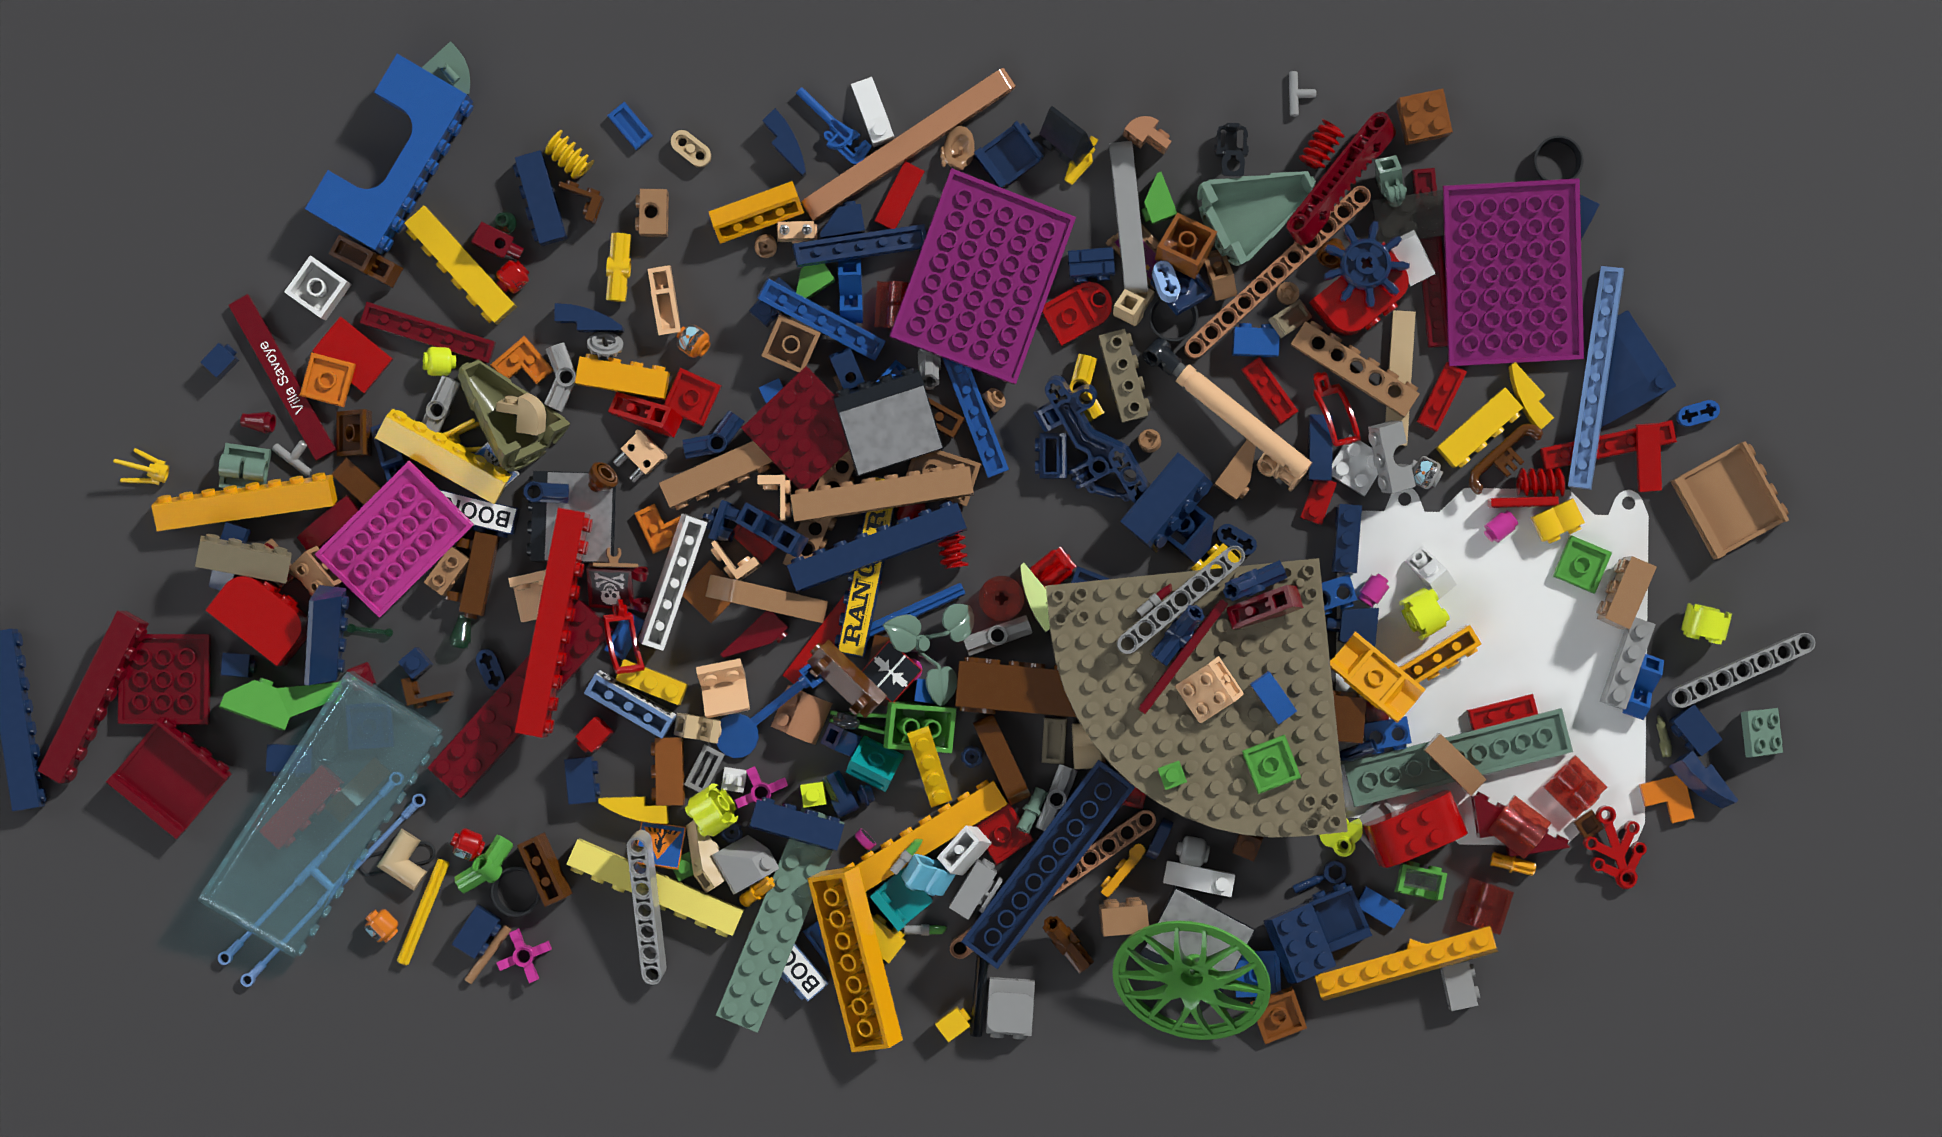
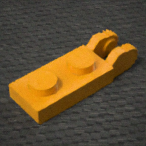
M1135 844L1130 849L1129 859L1126 861L1123 858L1115 868L1118 872L1114 877L1108 876L1101 884V887L1104 888L1101 891L1102 894L1110 897L1141 860L1142 855H1144L1145 847L1143 845Z

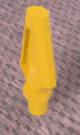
M1090 136L1089 139L1095 147L1096 143L1098 142V139H1096L1093 136ZM1094 147L1077 167L1070 162L1064 179L1066 182L1073 185L1093 163L1092 154L1095 151Z

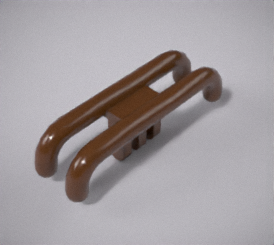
M1523 424L1512 432L1471 471L1469 485L1476 495L1482 493L1483 485L1480 483L1479 477L1493 464L1506 477H1509L1511 473L1505 468L1507 465L1511 470L1515 471L1517 466L1512 462L1513 460L1519 465L1524 463L1512 447L1524 436H1531L1534 440H1540L1543 431L1534 424Z

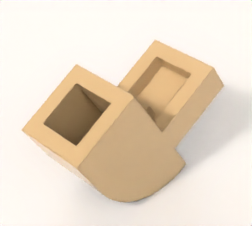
M1148 288V292L1134 294L1124 289L1114 305L1113 315L1136 326L1142 320L1143 313L1153 299L1155 291Z
M525 393L519 397L506 396L497 402L496 411L517 415L516 432L539 435L545 432L546 411L544 405L536 396Z
M677 713L674 735L718 744V738L722 731L719 719Z

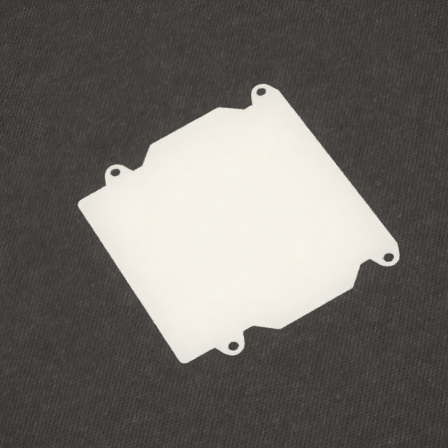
M1410 488L1391 494L1385 511H1362L1357 573L1337 572V578L1349 574L1357 596V600L1353 601L1354 606L1342 610L1371 608L1358 599V596L1361 594L1359 591L1371 574L1376 576L1378 573L1388 580L1387 585L1390 588L1378 605L1375 604L1373 608H1379L1375 648L1399 667L1465 625H1471L1482 643L1476 647L1478 651L1471 656L1466 657L1463 655L1457 659L1459 663L1447 669L1445 666L1438 671L1440 674L1429 681L1426 678L1419 682L1426 690L1404 715L1408 719L1412 743L1406 744V746L1409 747L1431 741L1438 733L1448 737L1472 731L1467 710L1533 694L1538 714L1562 708L1573 752L1484 774L1483 776L1487 780L1475 791L1474 795L1478 791L1490 797L1488 802L1494 805L1499 802L1509 808L1508 813L1514 816L1519 813L1529 818L1528 823L1534 827L1538 823L1549 829L1547 834L1556 837L1558 834L1569 840V842L1579 834L1572 821L1590 809L1596 814L1599 807L1603 805L1610 806L1616 812V819L1613 824L1617 836L1627 821L1631 820L1639 824L1640 830L1634 835L1629 846L1631 847L1638 840L1645 824V806L1639 784L1645 783L1646 717L1644 720L1622 713L1623 709L1600 702L1624 630L1598 620L1599 614L1596 611L1599 603L1606 599L1608 593L1605 590L1609 581H1613L1616 572H1614V568L1619 559L1622 560L1623 557L1633 556L1648 563L1649 516L1639 494L1632 490H1625L1615 498L1608 515H1595L1570 490H1565L1563 497H1561L1560 491L1557 490L1555 496H1559V504L1574 498L1585 523L1580 525L1581 530L1572 534L1566 531L1560 534L1561 539L1550 544L1548 541H1541L1530 517L1553 506L1488 507V499L1517 498L1516 489L1483 488L1482 493L1476 495L1471 488H1464L1440 512H1425L1418 494L1414 489ZM1521 490L1519 497H1525L1523 490ZM1530 490L1528 497H1534L1532 490ZM1539 490L1537 497H1543L1541 490ZM1548 490L1546 497H1552L1550 490ZM1404 492L1411 496V502L1406 506L1398 502L1399 495ZM1628 496L1635 500V506L1630 510L1622 506V500ZM1508 510L1516 518L1518 525L1515 526V530L1499 543L1495 540L1491 542L1484 534L1486 530L1484 525L1499 513H1504ZM1569 535L1612 552L1595 594L1552 577ZM1423 546L1449 571L1457 585L1437 601L1441 609L1444 608L1450 617V620L1446 622V627L1420 640L1418 636L1421 634L1418 631L1413 633L1401 612L1405 608L1404 605L1399 606V601L1421 588L1430 590L1405 561ZM1341 586L1337 589V596L1340 599L1348 597L1349 591L1346 587ZM1648 589L1636 614L1637 618L1647 621ZM1337 606V619L1340 618V606ZM1337 639L1336 654L1345 645L1344 643L1338 642ZM1336 673V691L1358 693ZM1399 727L1394 728L1392 737L1395 740L1401 739L1403 736L1402 729ZM1374 731L1370 734L1369 738H1373L1377 744L1381 740V735L1379 732ZM1338 741L1339 751L1360 743ZM1393 746L1384 748V751H1393ZM1369 754V755L1364 756V757H1361V758H1365V757H1369V756H1373V755H1377V754ZM1342 764L1341 772L1346 818H1358L1375 802L1354 807ZM1456 782L1386 799L1395 810H1398L1442 790H1449L1468 831L1467 835L1455 840L1458 844L1505 845L1504 835L1485 838L1477 837L1471 796ZM1604 810V811L1602 812V814H1601L1602 818H1606V817H1607V811H1606V810ZM1634 824L1629 826L1630 832L1635 829Z

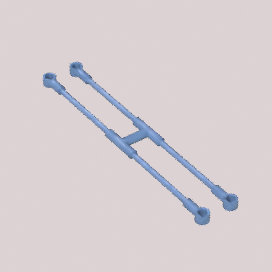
M393 772L390 775L389 781L378 791L379 794L324 851H321L294 879V883L252 927L226 951L218 955V962L220 964L227 965L231 963L233 956L242 948L244 942L297 886H301L310 875L327 889L325 894L317 901V904L263 961H259L249 973L242 975L240 981L243 986H252L255 983L256 977L267 967L266 964L321 907H324L351 879L350 876L392 832L419 807L426 804L427 798L424 794L414 795L412 802L404 809L401 816L347 873L344 872L335 883L318 869L320 864L328 857V854L382 797L385 798L396 785L403 783L404 775L401 772ZM395 774H398L401 778L398 783L393 780ZM418 796L423 798L422 804L416 802ZM223 954L228 955V962L222 960ZM246 976L251 977L250 984H247L244 979Z

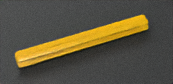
M438 859L397 958V962L400 964L408 965L410 963L449 867V862L444 859Z

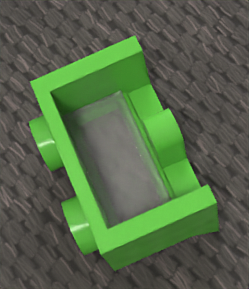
M1407 861L1406 864L1400 865L1394 892L1441 901L1443 899L1447 873H1443L1442 868L1429 866L1428 869L1420 868L1419 863Z

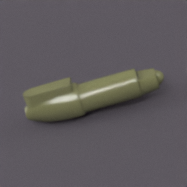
M1658 715L1656 726L1660 738L1659 746L1662 757H1671V740L1669 739L1663 717Z

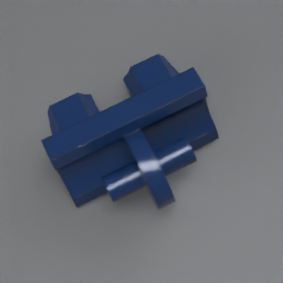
M721 500L719 508L713 507L710 515L704 513L703 518L708 520L706 528L711 530L708 538L719 543L722 541L732 542L735 531L727 528L729 520L735 521L741 511L735 508L733 504Z

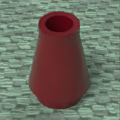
M270 412L243 413L240 424L242 427H248L267 434L274 431L276 417Z

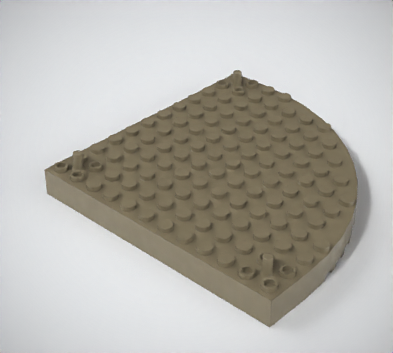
M1319 558L1281 562L1287 579L1270 585L1265 590L1252 596H1244L1232 601L1226 598L1223 592L1226 582L1238 578L1239 575L1256 568L1258 570L1272 563L1238 566L1194 602L1191 606L1197 605L1203 610L1205 619L1219 600L1223 599L1228 603L1227 607H1230L1284 585H1292L1298 587L1304 608L1284 616L1235 630L1232 629L1225 608L1145 715L1138 710L1139 705L1182 650V648L1178 650L1167 666L1151 655L1174 620L1131 654L1121 653L1117 648V640L1145 616L1141 617L1136 609L1144 604L1150 596L1171 584L1172 592L1168 595L1170 596L1200 570L1046 586L1054 658L1066 696L1077 719L1092 743L1106 760L1133 786L1157 803L1185 818L1212 828L1242 835L1300 837L1348 832ZM1222 568L1210 569L1211 575L1213 577H1220L1222 575ZM1195 579L1192 583V588L1196 592L1203 591L1205 587L1204 582L1201 579ZM1180 593L1175 596L1174 602L1177 606L1182 607L1187 603V598L1184 594ZM1160 608L1157 611V618L1160 621H1166L1169 618L1168 610ZM1148 623L1140 624L1139 632L1141 635L1148 636L1151 633L1152 629ZM1125 637L1121 641V646L1124 650L1128 651L1133 648L1134 642L1131 638ZM1219 656L1244 695L1203 723H1199L1175 688V685ZM1268 671L1297 710L1296 713L1280 724L1276 723L1250 685ZM1285 735L1301 778L1258 794L1242 750ZM1179 760L1187 782L1165 790L1157 768Z

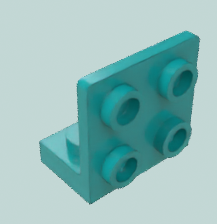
M905 868L870 895V898L898 932L933 902V899L924 890L913 891L905 886V882L901 877Z

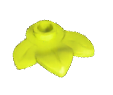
M1346 818L1348 832L1319 835L1322 843L1333 848L1339 856L1347 857L1351 855L1355 850V843L1361 839L1363 834V826L1360 819L1349 823ZM1342 841L1348 843L1347 849L1342 848Z

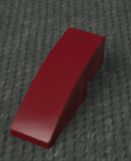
M345 496L317 518L297 538L306 550L315 546L320 549L360 509L350 496Z

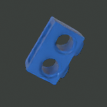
M1349 574L1322 583L1323 594L1327 597V603L1324 605L1325 615L1332 613L1331 608L1340 606L1341 610L1354 606L1353 601L1357 600V596ZM1341 586L1346 587L1349 591L1346 599H1340L1337 596V589Z
M1404 716L1398 723L1390 718L1364 724L1363 742L1370 740V734L1374 731L1379 732L1381 735V740L1377 743L1378 751L1372 754L1385 752L1384 748L1392 746L1393 750L1407 748L1406 744L1412 743L1407 716ZM1396 727L1401 728L1403 731V736L1399 740H1395L1392 737V731Z

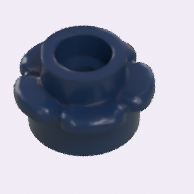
M971 745L964 748V752L961 753V761L965 763V766L973 768L975 765L978 766L982 763L981 749Z
M869 784L865 786L860 785L859 790L856 791L857 798L861 804L864 803L866 806H869V803L875 801L873 791Z
M735 822L721 832V837L726 839L728 843L736 842L743 835L741 825L738 822Z

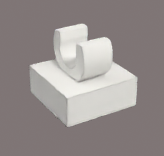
M724 767L721 789L744 793L746 770Z

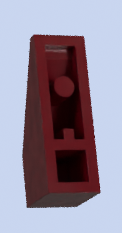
M1284 585L1227 607L1226 610L1232 629L1235 630L1284 616L1304 607L1298 587Z
M766 611L720 655L725 658L772 644L775 641L780 643L788 635L786 630L789 627L775 612Z

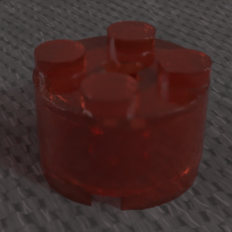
M993 577L986 581L980 590V607L984 614L993 621L1008 622L1017 617L1023 609V590L1018 582L1010 577ZM1000 593H1004V596L1008 598V601H1004V605H999V601L995 600L996 597L1000 596Z

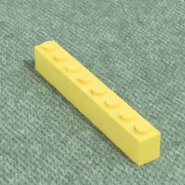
M577 839L567 862V865L571 866V871L583 875L584 872L592 875V880L601 884L604 881L613 884L611 888L624 893L625 890L632 892L627 858L583 839ZM656 871L661 910L665 911L666 908L675 911L673 915L685 920L687 917L695 920L694 924L707 929V926L716 929L715 933L727 938L728 935H734L745 909ZM640 883L642 888L649 889L646 884Z

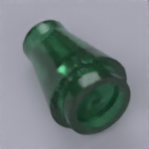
M501 212L496 215L494 220L496 229L508 234L516 228L517 221L512 213ZM504 217L506 222L501 224L500 220Z
M458 615L457 622L449 638L451 640L450 646L468 649V645L471 644L472 618Z

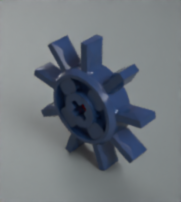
M1373 221L1369 227L1367 239L1358 240L1352 227L1349 224L1344 226V234L1349 240L1350 245L1345 250H1341L1333 245L1326 246L1324 251L1339 257L1341 260L1340 268L1325 273L1323 275L1324 280H1332L1343 276L1348 286L1342 292L1340 301L1345 302L1350 298L1352 291L1357 288L1365 291V302L1368 308L1374 307L1375 297L1373 288L1382 285L1390 294L1396 296L1399 293V289L1387 277L1390 270H1408L1410 263L1391 261L1389 251L1397 247L1402 238L1397 236L1392 238L1386 245H1382L1376 241V234L1378 232V222ZM1369 260V267L1363 269L1361 261Z

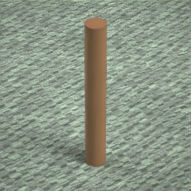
M504 924L490 943L485 954L479 958L465 977V981L470 984L474 982L512 930L510 927Z

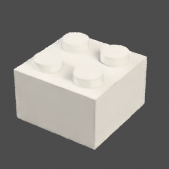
M310 255L284 292L326 321L352 284Z

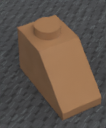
M1218 250L1211 251L1204 265L1215 300L1218 301L1237 296L1235 278L1227 256H1222Z

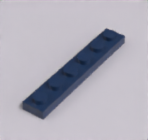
M922 224L794 243L792 247L798 268L918 250L922 248L926 237L925 225Z

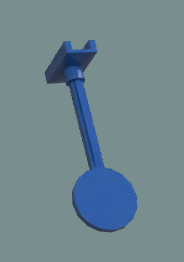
M807 664L799 670L802 674L798 678L799 681L752 718L740 713L729 714L720 720L722 731L717 744L719 750L732 758H742L750 754L756 748L759 739L757 725L803 688L807 689L809 686L815 688L823 683L825 679L820 674L815 677L810 672L813 667Z

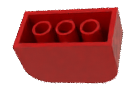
M1390 250L1391 261L1400 262ZM1369 260L1361 261L1363 269L1369 267ZM1390 270L1387 278L1397 286L1399 293L1394 296L1382 285L1373 288L1375 304L1372 308L1367 307L1365 291L1357 288L1352 291L1350 298L1345 302L1340 301L1342 292L1348 286L1343 276L1339 277L1314 297L1309 304L1329 329L1336 334L1350 336L1358 333L1364 327L1368 331L1380 321L1378 317L1380 314L1386 316L1398 306L1396 302L1405 294L1408 288V273L1406 270Z
M246 576L233 578L225 584L206 609L209 614L276 666H286L307 639V615L297 607L298 602L294 598L279 593L281 589L271 581L267 582L262 579Z
M1442 790L1362 824L1379 866L1384 868L1416 858L1468 834L1452 793L1449 790Z

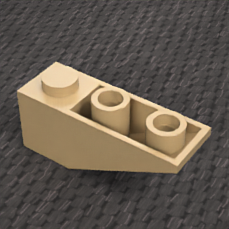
M693 820L686 825L693 875L705 893L724 882L725 878L712 857L714 853L719 851L717 843L712 841L709 835L706 837L702 836L697 829L698 825Z

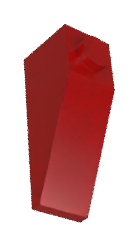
M616 392L608 410L612 415L672 438L675 437L683 419L671 407Z

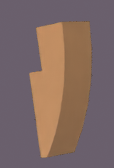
M1440 733L1423 748V751L1470 796L1487 780Z

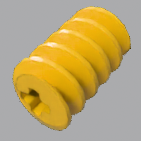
M559 130L547 143L545 154H552L551 159L558 161L559 167L565 166L564 171L571 173L572 179H578L592 167L594 160L587 163L589 155L586 154L581 157L582 148L574 151L576 143L572 142L568 145L569 136L560 138L563 131Z

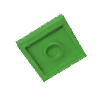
M1569 535L1552 577L1595 594L1612 552Z
M1285 735L1242 750L1258 794L1301 778Z

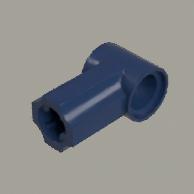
M530 482L524 487V496L533 503L568 504L569 484ZM532 486L540 488L541 493L539 497L531 498L528 491Z
M839 770L822 778L839 818L860 809Z

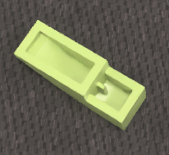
M1023 563L1020 565L1024 592L1036 620L1046 632L1050 629L1046 589L1026 564Z

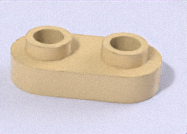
M679 130L672 135L671 145L673 149L696 167H705L710 163L711 152L709 148L685 130ZM681 139L687 140L685 146L679 145ZM698 153L704 154L702 160L696 159Z

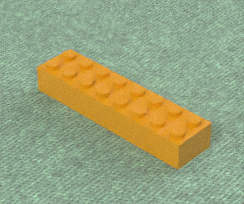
M859 866L821 871L807 879L851 1052L890 1048L902 1041L903 1038Z

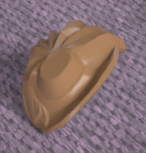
M957 126L949 132L944 146L941 147L940 157L943 167L948 164L955 170L962 171L973 160L974 139L967 127Z

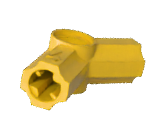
M1078 354L1069 386L1071 391L1076 383L1083 385L1091 384L1097 358ZM1084 392L1081 394V398L1085 401H1090L1092 395L1089 392ZM1097 399L1092 407L1083 411L1089 422L1104 414Z

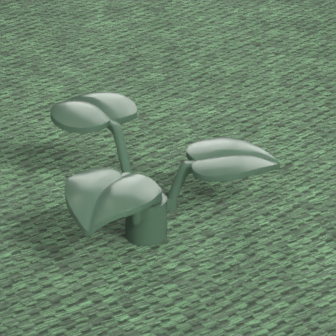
M953 604L947 607L942 617V624L947 630L940 633L919 635L921 623L912 615L896 616L883 624L896 650L900 652H918L919 657H923L936 667V669H931L927 672L926 687L930 697L938 706H944L955 693L958 682L957 675L951 667L945 666L941 668L939 663L924 654V652L930 646L929 639L950 634L954 642H960L970 635L974 625V614L970 605Z

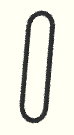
M420 842L418 846H429L432 850V855L428 860L415 863L416 865L427 864L434 859L435 849L431 843ZM387 850L372 853L370 857L385 854ZM362 865L359 867L360 872L368 877L386 873L384 871L366 873L362 869Z

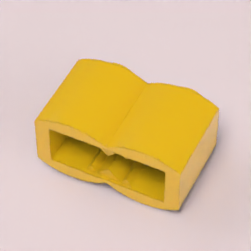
M1574 498L1530 517L1541 541H1548L1549 544L1561 539L1560 534L1566 531L1572 534L1581 530L1580 525L1585 523Z

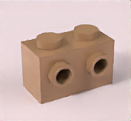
M317 546L305 551L289 567L295 577L308 589L311 596L319 585L339 587L343 583L314 555L319 550Z

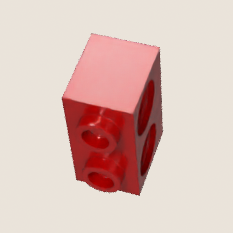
M594 717L575 737L579 740L577 745L583 751H590L592 753L596 752L615 732L600 717Z

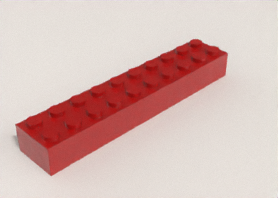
M558 508L515 733L544 738L548 737L549 733L552 734L555 721L551 720L553 711H557L559 698L556 697L557 689H561L563 675H560L561 666L565 667L567 661V653H564L566 644L570 643L572 631H569L570 622H574L576 609L573 608L574 599L578 600L580 594V586H577L578 578L582 577L585 565L581 562L583 555H587L589 546L586 536L587 532L591 533L593 519H590L591 515L585 512Z

